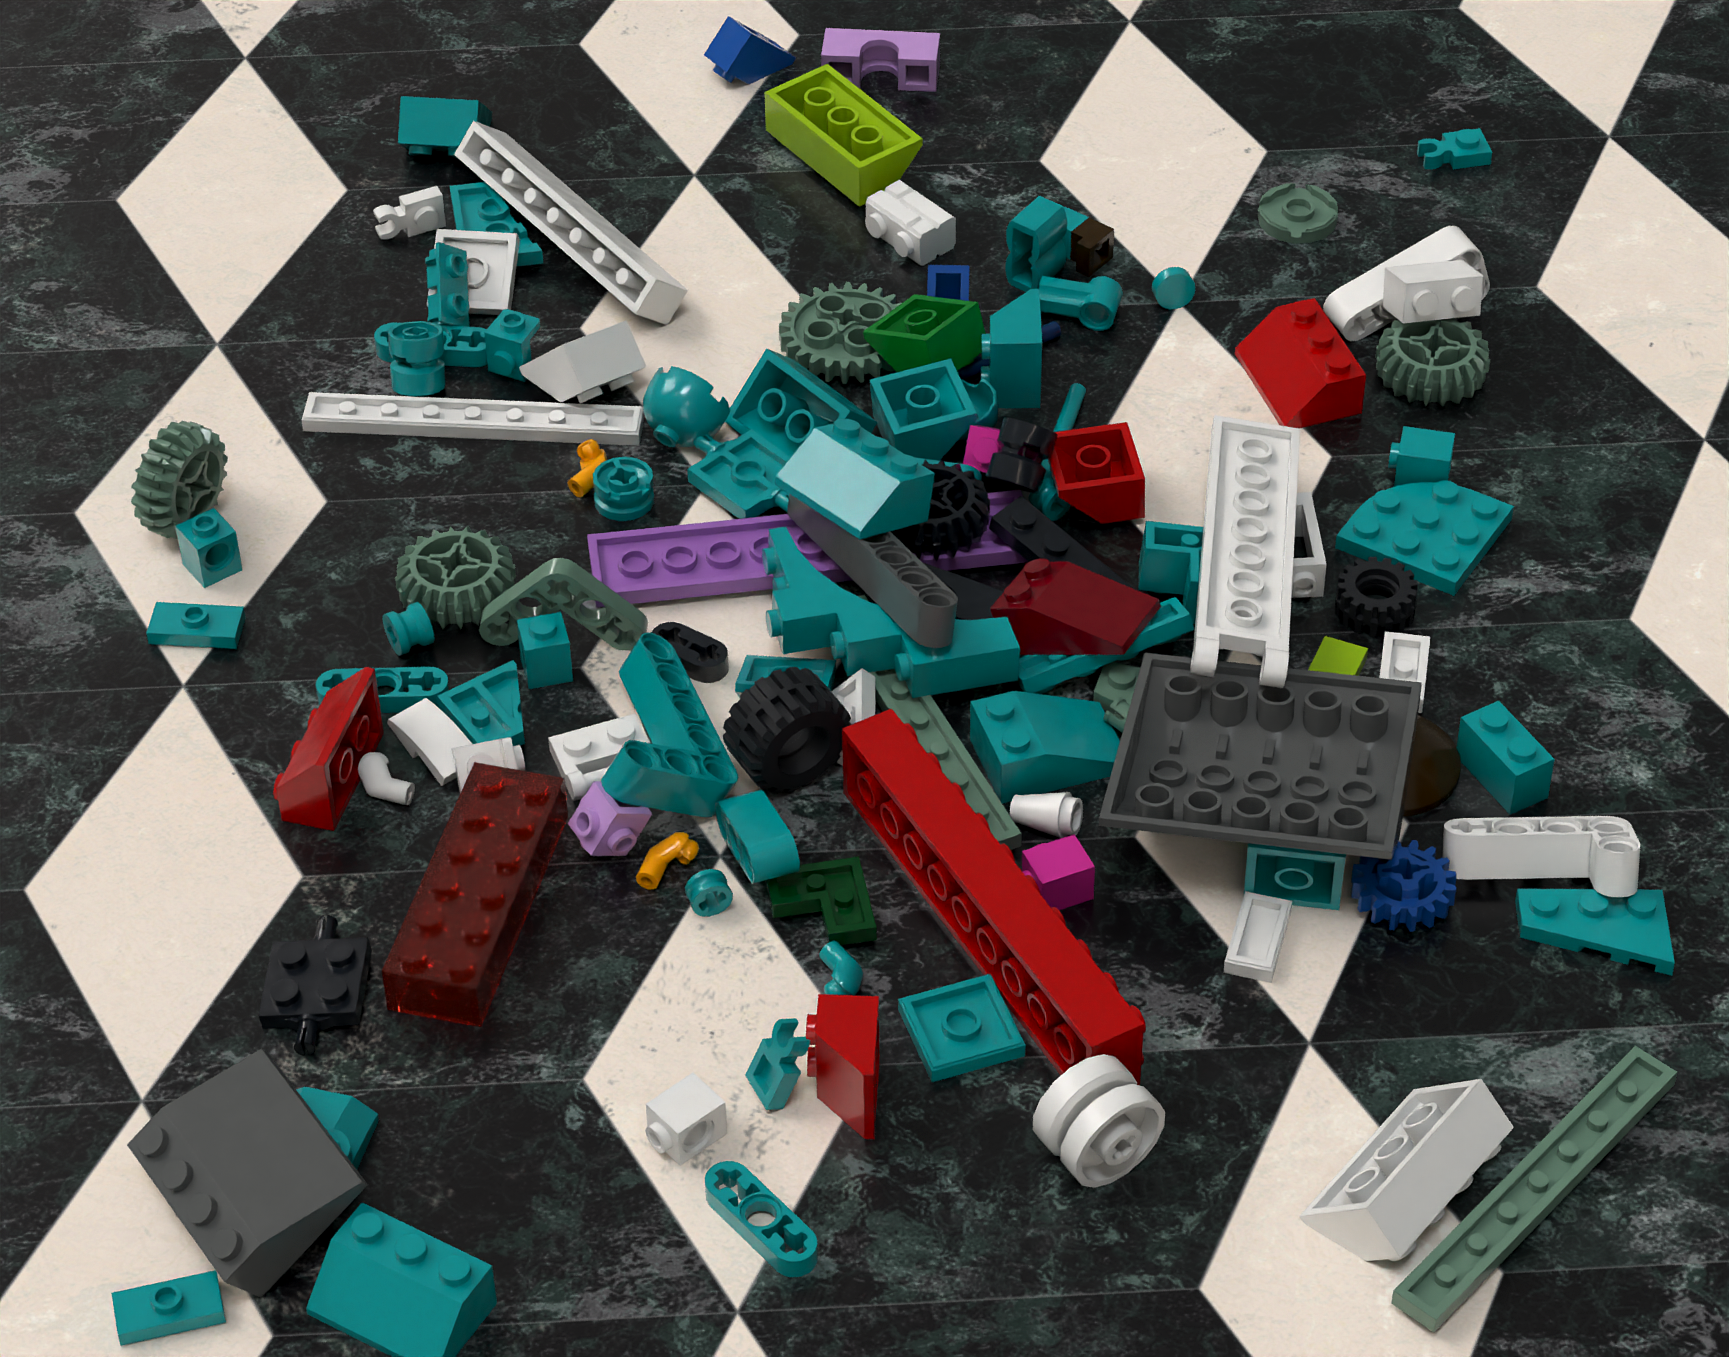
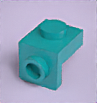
M509 309L502 310L484 332L488 371L523 382L527 380L521 374L519 367L532 361L530 339L540 328L539 318Z

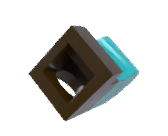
M1064 207L1067 215V230L1062 239L1066 248V258L1076 262L1077 272L1090 277L1113 258L1114 228Z

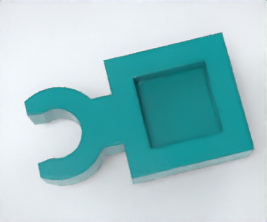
M1478 128L1442 133V141L1422 139L1418 141L1417 155L1418 157L1424 156V169H1436L1442 166L1443 163H1450L1452 169L1491 164L1492 150L1481 129Z
M796 1018L779 1019L776 1021L772 1030V1038L762 1039L745 1074L766 1110L784 1108L801 1074L795 1061L797 1057L806 1054L810 1040L806 1039V1036L794 1037V1031L799 1023Z

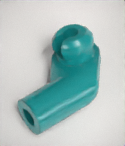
M837 941L827 943L819 954V958L831 969V976L833 977L824 986L825 994L856 995L863 980L861 966Z

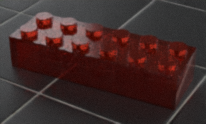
M474 762L382 969L387 1010L470 1026H482L567 821L568 809L565 778Z

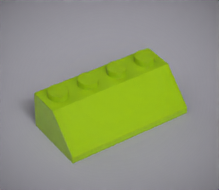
M825 64L764 92L766 131L859 207L866 204L869 196L880 190L885 191L887 186L898 181L923 145V138L829 64Z

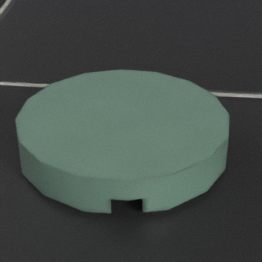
M1286 183L1271 188L1262 195L1258 208L1259 225L1268 235L1284 242L1300 244L1322 240L1330 235L1337 225V201L1327 191L1317 186L1306 184V188L1303 189L1295 188V183Z

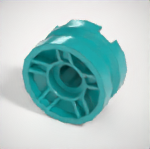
M616 457L606 460L596 467L593 473L595 508L601 515L611 520L628 521L642 517L651 510L654 504L653 473L647 463L632 457Z

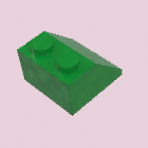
M917 294L911 296L863 331L864 339L896 372L947 359L952 360L958 371L960 368L973 363L974 358L981 353V334H986L978 302Z

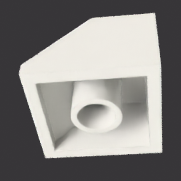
M626 320L565 343L520 366L519 369L524 377L559 402L577 397L579 403H583L602 395L603 392L600 388L608 384L611 391H614L634 382L632 374L645 368L646 364Z

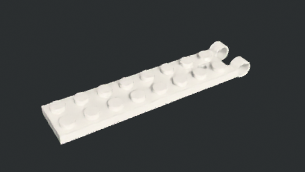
M1214 415L1211 429L1194 646L1190 674L1214 677L1219 649H1227L1261 656L1262 664L1259 685L1277 688L1284 687L1289 662L1300 444L1299 428Z

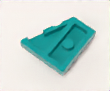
M513 660L437 695L439 709L457 725L472 744L511 737L513 746L525 744L517 664Z

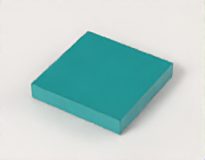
M991 974L898 999V1011L931 1082L1025 1056L1026 1045Z

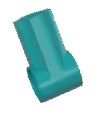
M1042 276L1038 288L1040 291V310L1042 313L1079 318L1084 326L1095 331L1106 330L1113 324L1123 296L1120 284L1106 276L1093 278L1089 283Z

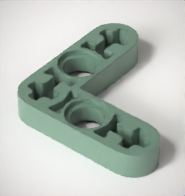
M554 558L542 564L486 605L482 611L479 628L480 635L486 642L498 646L510 645L518 640V619L556 613L561 609L610 646L618 650L631 651L641 634L647 633L648 620L639 609L575 562L564 558ZM530 597L538 600L541 605L538 607H528L519 600ZM587 600H595L601 602L605 608L592 610L585 607L582 603Z

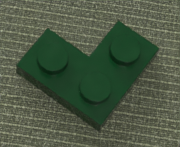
M859 857L800 865L799 872L765 880L773 918L821 911L828 943L837 941L840 945L877 940L876 923Z

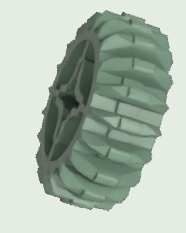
M1457 318L1402 323L1399 320H1393L1391 328L1384 329L1383 335L1379 339V345L1376 347V369L1378 370V376L1383 379L1384 387L1393 388L1394 396L1406 395L1409 403L1415 400L1423 401L1425 407L1429 402H1437L1443 407L1445 402L1449 400L1459 404L1462 397L1472 398L1475 390L1482 389L1490 366L1488 341L1482 339V331L1472 330L1471 322L1459 323Z
M181 421L180 423L171 422L167 429L161 428L158 431L157 439H150L149 449L145 454H141V465L135 469L138 473L137 479L131 486L135 490V494L131 499V504L136 506L134 516L140 519L142 526L163 537L178 539L176 525L218 505V495L224 490L221 487L222 481L227 476L224 466L228 461V456L223 454L225 444L220 441L218 434L198 423Z
M450 526L448 532L439 533L433 529L431 537L418 536L415 545L406 546L404 556L398 558L395 581L403 608H407L412 603L419 602L425 609L431 624L437 621L442 629H445L449 624H457L462 629L463 624L467 622H473L479 626L482 611L486 605L515 585L516 569L508 547L501 544L499 537L489 538L485 529L472 533L469 526L463 531H454L452 526Z

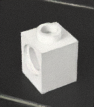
M693 1072L646 1103L647 1128L645 1132L649 1142L659 1153L666 1152L680 1166L727 1134L725 1101Z

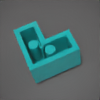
M1146 521L1139 558V590L1152 591L1158 594L1172 593L1183 595V606L1190 613L1192 622L1195 624L1203 527Z

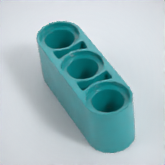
M758 790L715 802L716 817L722 837L752 884L800 871V860L794 838L764 791Z

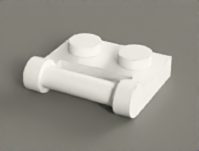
M636 713L548 737L550 752L573 801L582 799L594 781L602 780V777L625 742L636 740L650 743Z

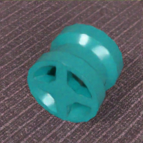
M419 602L408 605L404 612L397 613L391 611L383 615L385 633L398 656L408 653L414 645L426 646L434 643V632L425 609Z

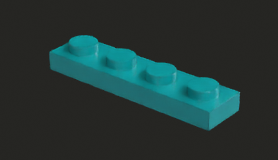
M1176 597L1160 603L1161 608L1124 655H1027L1019 658L1018 681L1016 682L1023 692L1035 694L1048 692L1058 683L1073 677L1091 675L1101 666L1116 660L1131 659L1137 656L1141 650L1159 643L1168 644L1178 640L1182 634L1195 630L1191 615Z

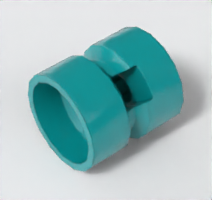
M412 321L397 324L390 328L388 331L389 355L395 359L390 365L391 388L393 391L407 396H425L443 390L446 385L445 362L439 358L444 353L442 327L431 322Z

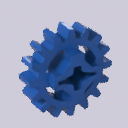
M1412 840L1409 847H1402L1398 841L1392 860L1360 856L1359 864L1353 865L1351 898L1358 899L1357 909L1359 912L1372 911L1371 922L1374 924L1380 922L1383 918L1389 920L1390 930H1395L1399 923H1405L1408 930L1413 932L1415 931L1416 922L1420 921L1429 928L1433 927L1435 916L1445 919L1448 916L1449 906H1454L1457 874L1455 871H1448L1450 860L1447 857L1436 860V848L1433 846L1425 851L1418 850L1419 845L1416 840Z

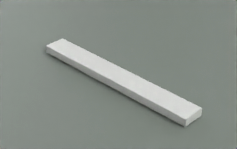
M309 392L302 417L303 431L563 443H582L593 439L598 444L632 446L640 445L644 422V412L641 406Z

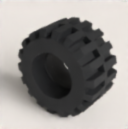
M789 667L784 672L779 669L771 672L770 676L766 678L761 677L754 682V686L749 690L746 689L740 695V700L730 708L729 713L731 716L725 720L723 729L726 731L723 735V740L728 751L760 789L764 791L768 789L770 793L775 794L780 793L782 790L785 793L793 792L800 786L805 787L811 784L817 777H822L828 772L827 769L838 761L841 757L839 754L843 750L842 728L851 725L849 722L851 717L849 712L822 680L809 669L803 668L799 670L798 667Z

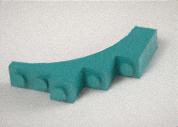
M786 527L769 529L768 548L762 549V561L766 575L773 574L774 578L772 581V610L766 611V625L769 636L771 638L777 637L783 654L831 647L833 658H841L847 676L854 675L862 668L869 673L895 668L898 680L906 681L912 698L1018 681L1020 646L1008 617L978 620L955 619L951 644L942 648L920 645L879 605L868 602L846 591L816 570L798 550Z

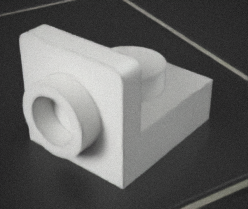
M511 737L451 748L460 794L519 784V773L525 772V762L521 746H513Z

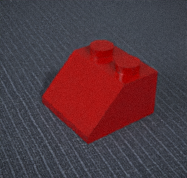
M1128 422L1055 432L1058 436L1048 462L1059 498L1102 524L1145 518V476Z
M818 994L817 1015L807 1014L806 1039L810 1040V1045H815V1047L808 1048L807 1077H816L817 1098L861 1137L864 1139H875L880 1065L879 996Z

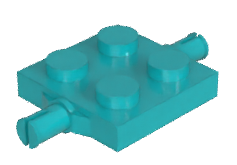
M752 429L740 437L724 443L716 441L709 435L700 436L693 440V445L707 455L704 459L687 469L689 483L739 519L757 517L774 506H779L787 512L789 493L775 485V478L791 458L789 455Z

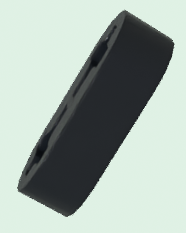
M677 622L662 623L652 630L651 633L661 636L673 646L689 678L702 683H714L723 679L728 673V650L722 642Z

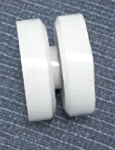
M1105 1054L1086 1058L1070 1067L1052 1083L1040 1099L1033 1115V1131L1055 1156H1060V1160L1066 1169L1082 1186L1092 1188L1110 1184L1128 1174L1151 1151L1165 1125V1111L1161 1104L1144 1086L1137 1085L1133 1075L1116 1057Z

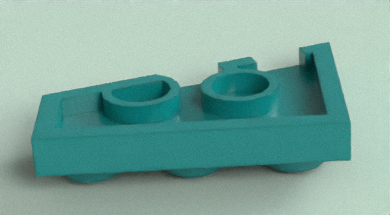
M486 182L450 186L456 230L517 233L520 239L517 266L543 263L542 249L537 243L530 241L525 227L521 222L517 223L510 215L509 206Z
M1517 889L1515 904L1520 938L1575 952L1586 947L1610 953L1611 961L1628 965L1629 960L1634 959L1656 965L1655 972L1672 976L1675 961L1663 890L1637 889L1634 895L1628 897H1610L1598 893L1595 889Z

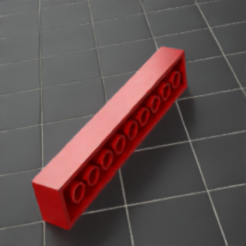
M891 708L842 728L843 794L983 975H992L1005 1004L1058 1073L1062 1075L1070 1067L1086 1058L1105 1054L1116 1057L1133 1075L1137 1085H1140L1141 1066L1144 1064L1142 1053L1143 1033L1146 1032V1024L1141 1012L1136 1006H1129L1119 993L1114 978L1108 972L1103 973L1093 961L1086 943L1082 939L1077 940L1066 927L1061 912L1056 907H1050L1041 896L1034 878L1031 875L1025 876L1015 863L1010 848L1006 844H1000L991 833L985 817L981 813L973 811L966 802L961 787L956 782L951 783L942 772L937 757L932 752L927 753L921 746L913 727L909 723L904 724Z

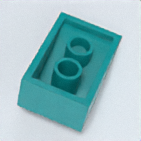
M1011 691L970 701V741L1001 803L1012 801L1016 794H1042L1110 777L1120 743L1112 725L1104 721L1105 711L1100 702L1020 691Z

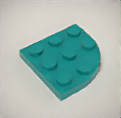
M1447 480L1399 485L1378 491L1374 496L1365 501L1337 534L1335 548L1368 561V557H1376L1377 561L1381 562L1384 558L1392 559L1391 564L1393 565L1400 562L1405 565L1404 572L1412 571L1414 580L1454 596L1512 520L1514 506L1474 490L1457 486L1454 482Z

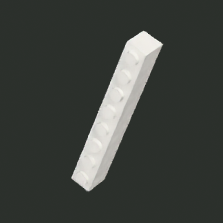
M473 121L454 155L634 314L668 325L688 290L508 134Z

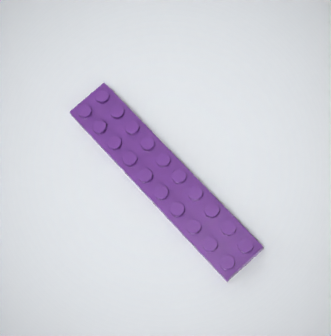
M1021 490L988 493V499H990L989 525L994 515L1022 496ZM788 514L587 535L592 576L630 604L773 589L772 581L774 576L773 574L766 575L762 549L768 548L769 529L786 527L798 550L816 570L832 582L853 581ZM987 525V531L981 537V542L972 543L969 552L958 550L954 558L947 554L940 555L937 562L933 556H923L920 559L921 562L946 571L1028 562L989 529V525ZM595 601L596 608L605 607L601 602Z

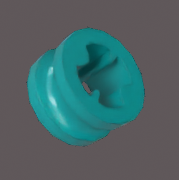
M1052 476L1043 480L1039 494H1032L1031 504L1051 521L1061 518L1071 506L1058 497Z
M707 869L696 873L687 881L685 886V893L690 900L692 910L700 916L709 917L717 915L724 911L733 900V893L727 885L725 875L716 869Z

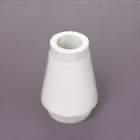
M1070 792L1016 794L1011 801L1010 817L1014 823H1020L1023 826L1058 838H1064L1067 835L1078 834L1083 818V804L1080 798L1072 797Z

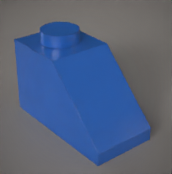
M730 16L727 17L704 53V56L716 64L713 71L731 83L736 77L747 84H751L792 65L796 59L795 56L772 39Z

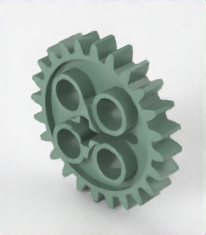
M846 282L843 289H837L833 283H829L828 291L826 292L814 287L812 297L801 293L799 294V303L789 302V312H782V323H779L781 352H786V357L797 361L806 369L809 368V371L815 376L820 373L825 374V382H830L834 376H840L842 383L847 384L849 377L855 376L862 383L864 382L865 374L870 373L875 378L880 377L881 368L893 372L894 369L864 339L863 331L902 303L896 304V295L894 294L883 298V288L880 287L873 292H868L867 284L865 283L858 290L852 289L850 282Z

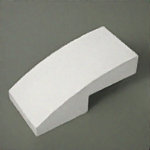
M425 698L388 719L387 724L412 758L419 755L441 786L457 778L451 748L471 745L472 743L457 725L434 703Z

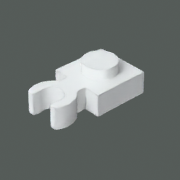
M437 186L399 196L400 206L398 207L382 205L373 210L379 223L387 221L385 224L375 226L381 239L393 238L402 229H404L408 237L446 227L443 195Z

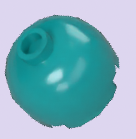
M671 366L668 373H664L663 367L658 368L643 398V412L648 425L654 431V437L660 443L668 447H675L676 445L695 447L693 445L695 438L704 437V435H709L713 438L720 431L731 411L729 404L724 397L718 402L710 394L714 387L703 378L690 371Z

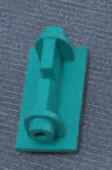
M436 242V249H431L429 257L425 258V264L427 265V288L431 290L437 289L436 294L428 296L427 322L437 325L469 327L467 252L441 242Z

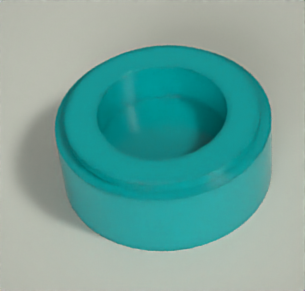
M1169 267L1155 277L1152 283V292L1157 302L1163 308L1177 309L1185 306L1192 300L1195 294V283L1185 269Z

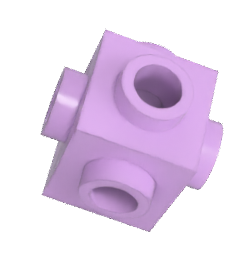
M594 781L586 795L581 799L568 825L580 840L581 846L591 856H626L636 844L637 838L650 819L652 812L648 807L619 802L605 791L601 781Z

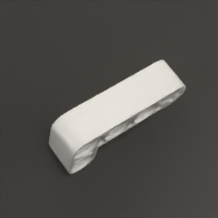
M1444 227L1336 289L1325 300L1323 311L1347 340L1358 341L1397 319L1383 307L1385 267L1463 260L1483 275L1481 299L1483 300L1490 288L1483 255L1459 227Z
M1614 816L1459 818L1449 820L1444 824L1442 858L1447 857L1450 860L1448 871H1455L1457 874L1456 879L1589 878L1593 888L1602 895L1628 897L1637 892L1640 842L1632 825L1625 819Z

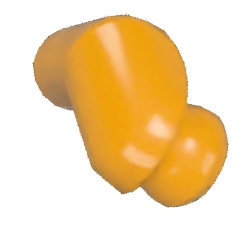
M593 439L586 440L577 447V454L581 458V471L568 480V487L576 497L581 498L594 488L593 473L597 466L607 460L604 449H600L598 442Z
M675 832L651 847L636 875L637 883L645 889L657 888L667 865L674 858H677L682 864H689L690 860H693L699 851L698 843L689 839V834Z

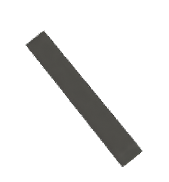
M789 494L787 510L789 517L915 642L932 648H942L952 643L958 597L899 539L889 531L859 540Z

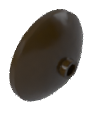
M1421 716L1417 718L1403 817L1425 813L1441 805L1452 795L1460 778L1461 759L1455 743L1439 726Z

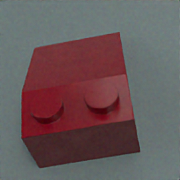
M1042 558L1028 562L1012 583L1005 588L990 610L993 618L1008 617L1020 646V655H1124L1161 608L1159 599L1071 562H1049L1048 559Z

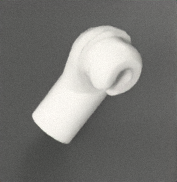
M380 752L365 754L359 762L358 773L366 793L371 797L409 805L414 796V784L392 778L387 767L389 761L384 754Z

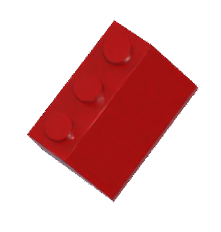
M1315 298L1275 307L1235 348V356L1280 426L1303 428L1362 413L1366 374Z
M365 667L328 690L319 708L312 710L305 735L302 740L295 742L291 753V761L285 773H279L274 784L273 795L274 799L279 802L282 821L335 831L361 780L358 773V765L361 758L369 752H375L384 734L375 668Z

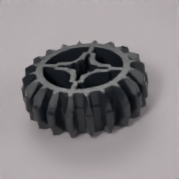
M925 459L922 465L935 473L928 521L890 532L912 553L916 554L919 560L923 556H933L937 562L940 555L947 554L954 558L958 550L969 552L972 543L981 542V537L987 531V525H989L990 499H988V493L984 488V482L975 479L974 471L963 472L960 463L949 467L945 465L943 459L938 464H929Z

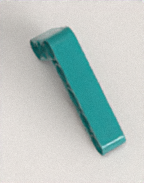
M643 633L620 667L619 675L652 743L636 740L625 742L602 777V787L612 798L622 803L699 817H712L716 814L715 802L726 799L739 778L737 771L673 646L659 635Z

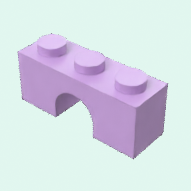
M826 28L821 52V66L829 64L858 88H860L861 80L866 74L874 71H886L897 76L898 90L936 92L940 68V33Z

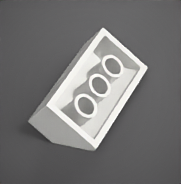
M1482 1079L1413 1089L1302 1212L1300 1218L1310 1228L1365 1261L1400 1260L1415 1249L1417 1245L1415 1240L1421 1233L1443 1217L1445 1214L1444 1207L1455 1194L1462 1192L1471 1185L1474 1179L1472 1175L1483 1162L1490 1160L1501 1150L1500 1143L1514 1127Z

